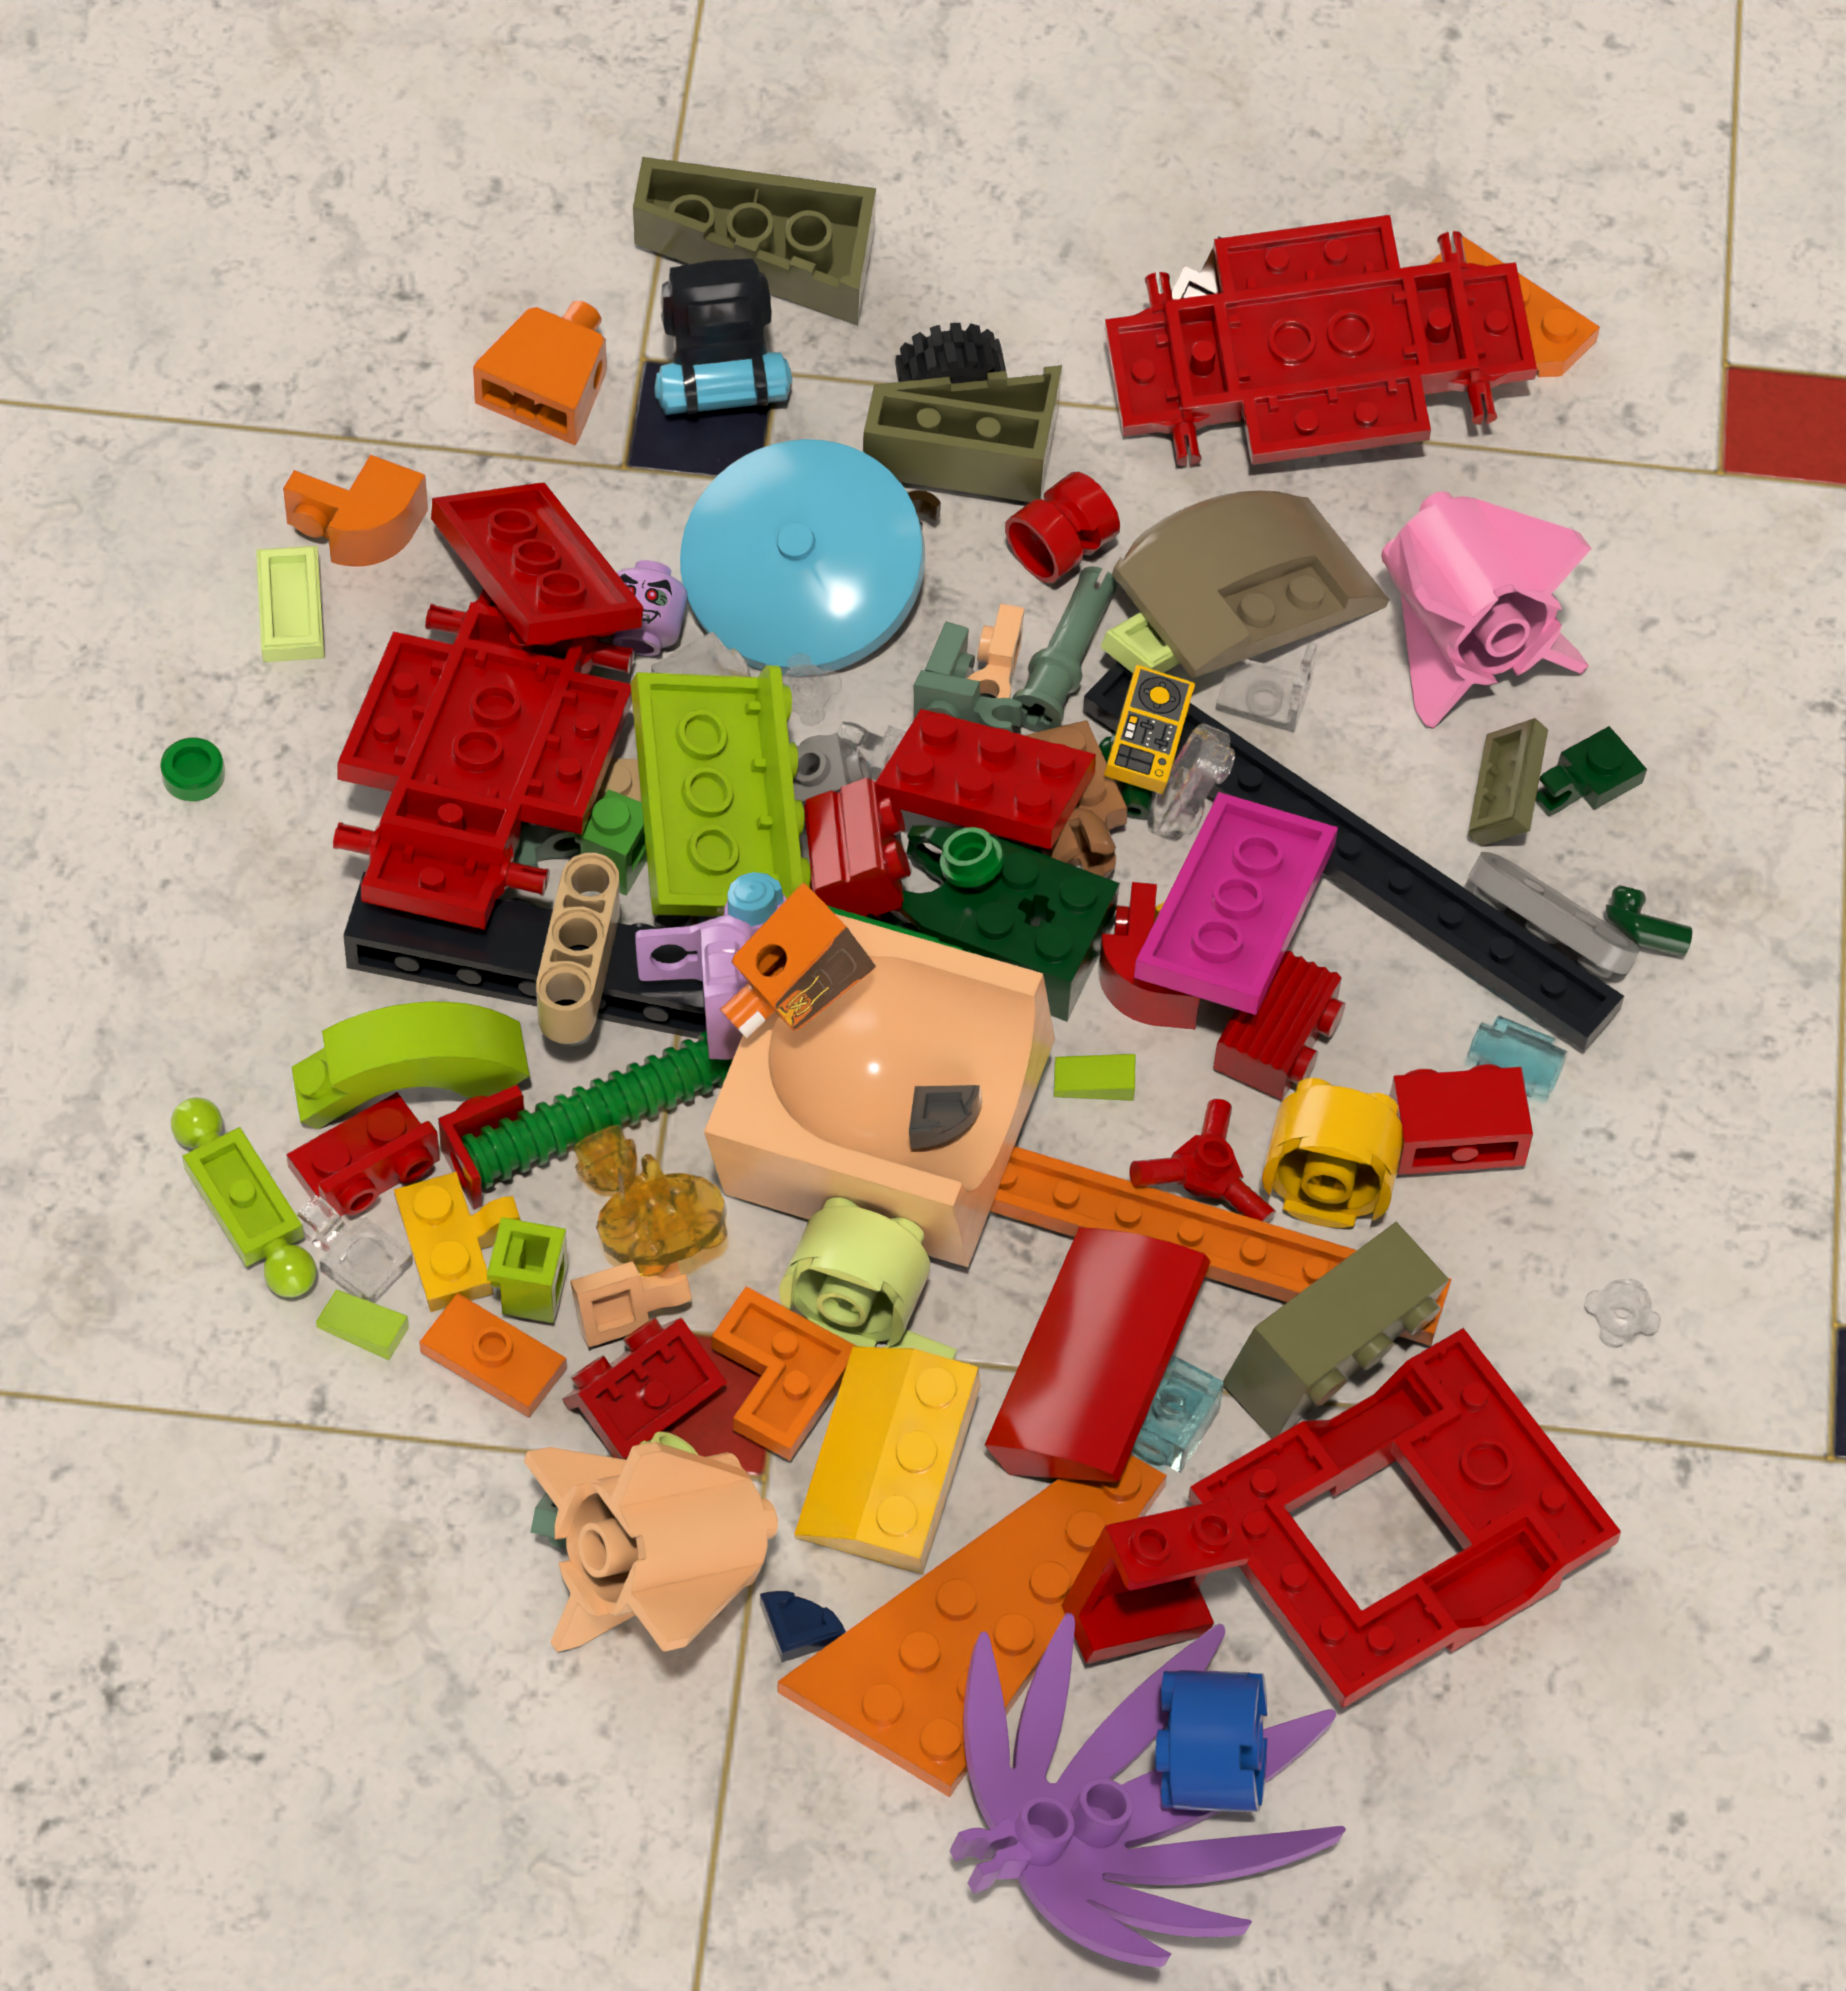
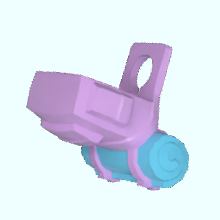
M752 872L741 875L730 884L727 894L728 901L724 908L725 915L692 926L639 930L635 933L640 980L697 979L703 981L709 1059H733L743 1036L720 1011V1008L748 983L731 963L733 956L787 900L782 892L779 881L765 873ZM667 944L678 945L686 951H697L698 953L687 954L681 961L671 964L661 963L651 956V953L656 948Z

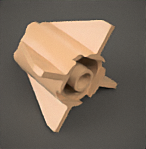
M651 1442L632 1446L627 1460L553 1447L527 1451L524 1458L526 1466L558 1508L555 1521V1540L566 1538L569 1560L558 1563L562 1578L571 1594L550 1642L557 1652L580 1647L635 1615L663 1652L686 1647L744 1587L750 1586L755 1582L756 1576L764 1563L768 1547L767 1539L774 1537L777 1533L778 1517L773 1504L768 1499L760 1497L753 1481L741 1467L738 1458L732 1453L726 1452L703 1457L658 1442Z

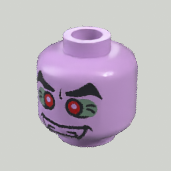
M641 560L636 562L635 568L622 569L617 574L644 607L642 626L637 629L617 631L610 636L613 638L614 645L634 648V655L656 656L660 654L661 648H667L677 642L688 595L683 584L671 576V569L668 566L655 561Z

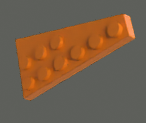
M1130 1454L1119 1482L1059 1478L778 1681L777 1692L946 1796L951 1797L968 1772L964 1744V1702L970 1660L979 1634L985 1631L989 1635L1007 1716L1032 1680L1047 1646L1064 1618L1065 1613L1061 1605L1103 1528L1108 1524L1144 1517L1164 1489L1167 1475Z

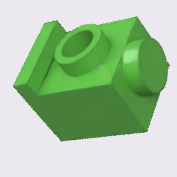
M608 789L603 799L599 800L591 810L583 834L576 833L575 842L580 844L581 847L577 855L598 853L612 860L619 871V893L626 896L647 862L642 802Z

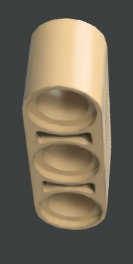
M583 853L574 856L566 863L562 871L536 981L538 1025L546 1037L561 1044L581 1041L593 1030L620 917L619 871L612 860L598 853ZM587 891L602 893L596 896L581 895ZM574 945H585L589 947L588 949L582 951H574L568 949L569 947ZM562 999L577 1001V1003L569 1006L555 1004V1002Z

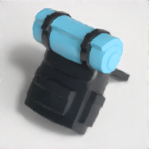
M753 259L712 260L671 267L669 280L662 284L661 319L665 334L673 336V363L660 366L659 373L656 375L654 390L655 398L658 399L665 415L686 413V416L696 415L701 411L754 405L758 408L766 407L768 403L787 401L788 394L790 393V384H792V372L788 361L783 358L781 352H768L767 344L764 341V326L771 322L772 316L771 297L767 278L764 273L759 272Z

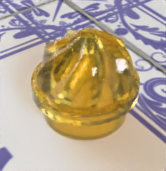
M620 1126L601 1130L583 1139L573 1147L579 1161L575 1165L576 1172L595 1190L606 1192L621 1191L633 1180L637 1171V1146L633 1139L625 1138Z

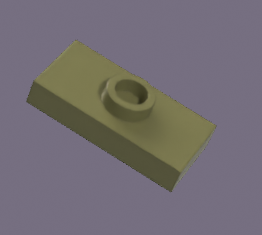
M1536 718L1486 735L1468 836L1480 846L1530 831L1548 729Z

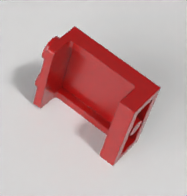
M1228 1498L1105 1525L1061 1605L1065 1615L1071 1613L1074 1616V1637L1086 1664L1199 1638L1212 1628L1214 1620L1199 1587L1208 1573L1245 1565L1252 1555L1251 1548Z

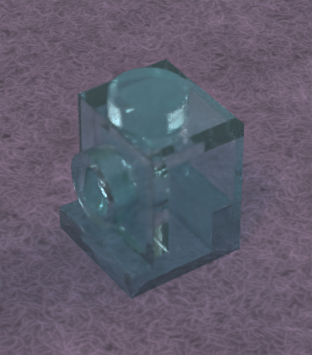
M1172 1354L1132 1449L1133 1452L1149 1464L1155 1466H1163L1165 1464L1182 1473L1220 1411L1224 1381Z

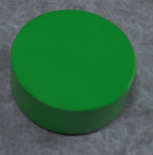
M196 737L184 738L171 744L162 755L160 766L163 784L166 790L175 798L189 802L201 801L214 795L224 782L225 771L222 754L208 740Z

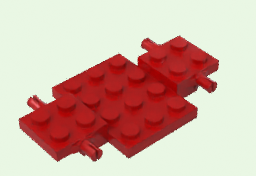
M1390 215L1214 239L1213 252L1221 293L1173 299L1170 275L1167 272H1159L1160 294L1156 273H1151L1144 279L1147 286L1150 308L1132 316L1105 319V335L1123 437L1155 432L1172 433L1176 463L1180 466H1187L1185 445L1187 444L1190 464L1194 465L1202 460L1196 430L1206 425L1241 421V415L1243 414L1251 464L1255 465L1430 440L1431 426L1425 395L1448 391L1467 392L1472 422L1482 425L1483 416H1485L1486 424L1494 422L1498 416L1495 411L1491 389L1500 384L1534 380L1537 373L1517 264L1513 262L1484 266L1467 263L1462 233L1452 231L1451 243L1449 232H1445L1437 238L1442 262L1400 268Z
M483 588L479 599L475 602H470L466 612L437 606L433 603L430 604V609H428L425 628L427 630L432 629L457 635L453 644L393 631L337 762V780L386 790L392 793L375 831L339 822L334 833L333 848L369 855V866L361 883V902L485 930L496 900L505 892L507 887L544 896L548 886L549 869L513 862L514 853L520 840L521 821L583 834L632 705L631 685L629 683L588 675L587 673L594 666L629 674L630 668L633 665L635 649L600 642V637L593 635L560 640L553 645H526Z

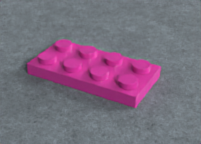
M1218 792L1136 959L1134 978L1256 1015L1335 847L1338 827Z

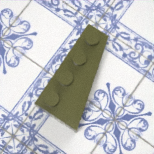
M642 157L633 203L634 244L688 264L712 260L753 259L758 266L759 272L764 273L767 278L770 294L858 326L875 228L876 188Z

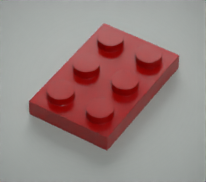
M920 709L875 783L885 798L893 796L896 799L901 810L968 828H980L994 835L1052 849L1095 774L1096 754L1071 748L1063 744L1013 733L1005 729L955 718L944 713Z

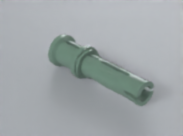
M1085 567L1081 571L1079 581L1049 641L1048 647L1041 649L1032 656L1028 665L1030 677L1024 689L1018 690L1012 697V699L1022 703V725L1028 729L1040 732L1060 727L1064 719L1062 706L1068 694L1073 693L1080 686L1083 676L1080 661L1111 596L1115 594L1118 586L1113 575L1107 572L1100 588H1094L1102 570L1100 567Z

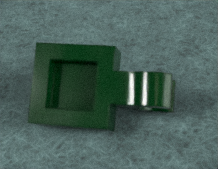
M1608 726L1561 752L1557 766L1552 767L1540 776L1539 780L1546 788L1537 793L1536 801L1549 816L1562 811L1581 797H1584L1595 810L1642 784L1647 768L1614 730Z

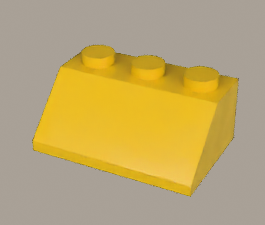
M853 1346L794 1537L923 1575L981 1387L979 1367L914 1348Z

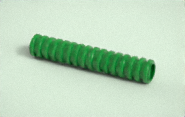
M707 1031L699 1034L698 1041L695 1043L691 1039L683 1040L679 1050H676L674 1047H667L663 1049L662 1057L660 1058L653 1054L646 1056L642 1066L632 1062L627 1065L626 1072L623 1074L619 1070L611 1071L608 1074V1080L605 1082L601 1078H595L590 1081V1088L586 1090L583 1086L574 1087L570 1097L560 1093L554 1096L553 1104L551 1105L544 1101L539 1102L535 1105V1112L530 1113L528 1110L523 1109L517 1112L516 1120L511 1121L510 1118L504 1117L499 1120L498 1128L493 1129L490 1125H486L480 1128L479 1136L475 1137L473 1134L467 1133L462 1136L461 1141L480 1174L481 1187L488 1189L493 1186L494 1178L499 1177L502 1181L511 1179L512 1171L515 1169L520 1173H525L530 1170L531 1162L535 1161L538 1165L548 1163L549 1155L552 1153L556 1157L564 1156L567 1153L568 1146L572 1145L573 1148L580 1149L585 1146V1139L589 1137L593 1141L601 1140L605 1130L617 1133L621 1131L622 1123L624 1122L632 1126L638 1124L642 1114L649 1118L654 1117L658 1114V1107L663 1106L665 1109L670 1110L675 1108L676 1100L679 1098L684 1102H688L694 1099L695 1091L707 1094L712 1091L714 1083L723 1086L733 1059H709Z

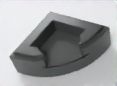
M980 1085L915 1086L909 1125L911 1149L935 1146L965 1131L976 1119L981 1109L982 1096Z

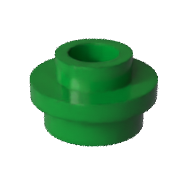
M976 827L964 828L951 834L943 845V852L940 857V867L944 877L948 882L959 887H976L989 882L1000 872L1004 864V854L1000 843L990 836L987 831Z

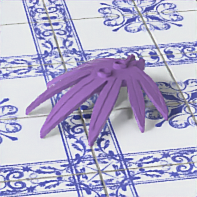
M1067 1613L1062 1619L1041 1658L1029 1686L1016 1733L1013 1769L1010 1767L1008 1726L996 1662L989 1635L985 1631L981 1632L973 1647L967 1676L964 1702V1744L972 1789L989 1830L979 1827L960 1831L949 1850L955 1862L966 1857H975L981 1861L992 1858L991 1861L977 1864L967 1882L973 1894L990 1888L996 1879H1018L1021 1887L1036 1909L1056 1929L1076 1943L1096 1953L1119 1961L1150 1967H1163L1166 1965L1171 1953L1122 1923L1170 1935L1229 1937L1245 1934L1252 1921L1204 1910L1105 1880L1148 1885H1183L1227 1880L1273 1869L1312 1855L1339 1842L1346 1828L1344 1826H1332L1128 1849L1129 1847L1177 1833L1221 1812L1163 1808L1161 1797L1163 1772H1157L1156 1769L1122 1785L1113 1781V1779L1128 1768L1156 1740L1158 1729L1164 1730L1167 1727L1169 1712H1163L1161 1701L1163 1672L1178 1670L1205 1671L1225 1636L1226 1630L1223 1624L1215 1625L1194 1640L1138 1686L1088 1738L1056 1783L1048 1782L1046 1773L1058 1742L1066 1707L1074 1643V1616L1071 1613ZM1323 1710L1263 1729V1738H1268L1265 1783L1295 1761L1330 1728L1336 1718L1335 1710Z

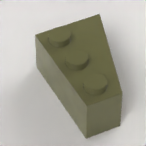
M1062 365L1044 367L1042 375L1007 378L1006 371L987 373V380L951 384L950 377L874 384L864 428L863 452L885 466L899 479V482L1026 502L1041 499L1059 408Z

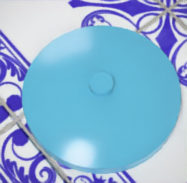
M811 439L785 441L760 448L743 456L722 471L707 486L692 509L684 529L680 552V571L683 586L687 590V599L706 634L716 645L740 662L759 670H763L765 665H778L781 668L782 675L808 676L832 672L847 667L877 650L899 629L909 615L920 591L925 568V542L922 527L915 507L899 480L880 462L860 450L836 442Z

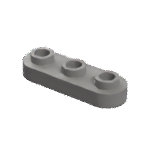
M1481 852L1468 874L1469 879L1476 885L1473 893L1496 909L1505 911L1509 907L1527 919L1525 927L1532 934L1552 944H1558L1559 941L1563 942L1580 953L1577 961L1583 967L1599 976L1610 978L1613 972L1627 974L1640 952L1639 947L1629 937L1501 856L1490 852Z

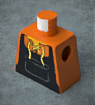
M803 882L733 956L731 963L748 983L724 1004L720 1011L746 1039L774 1013L792 1031H796L805 1026L876 968V965L847 926Z

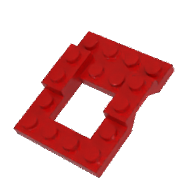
M1464 1328L1407 1360L1370 1397L1330 1420H1307L1298 1423L1190 1486L1188 1499L1193 1505L1224 1498L1229 1499L1252 1551L1248 1562L1238 1567L1342 1708H1345L1444 1647H1447L1450 1653L1560 1588L1564 1575L1616 1545L1621 1535V1530ZM1397 1460L1464 1550L1364 1610H1361L1295 1522L1290 1512L1328 1490L1335 1497Z

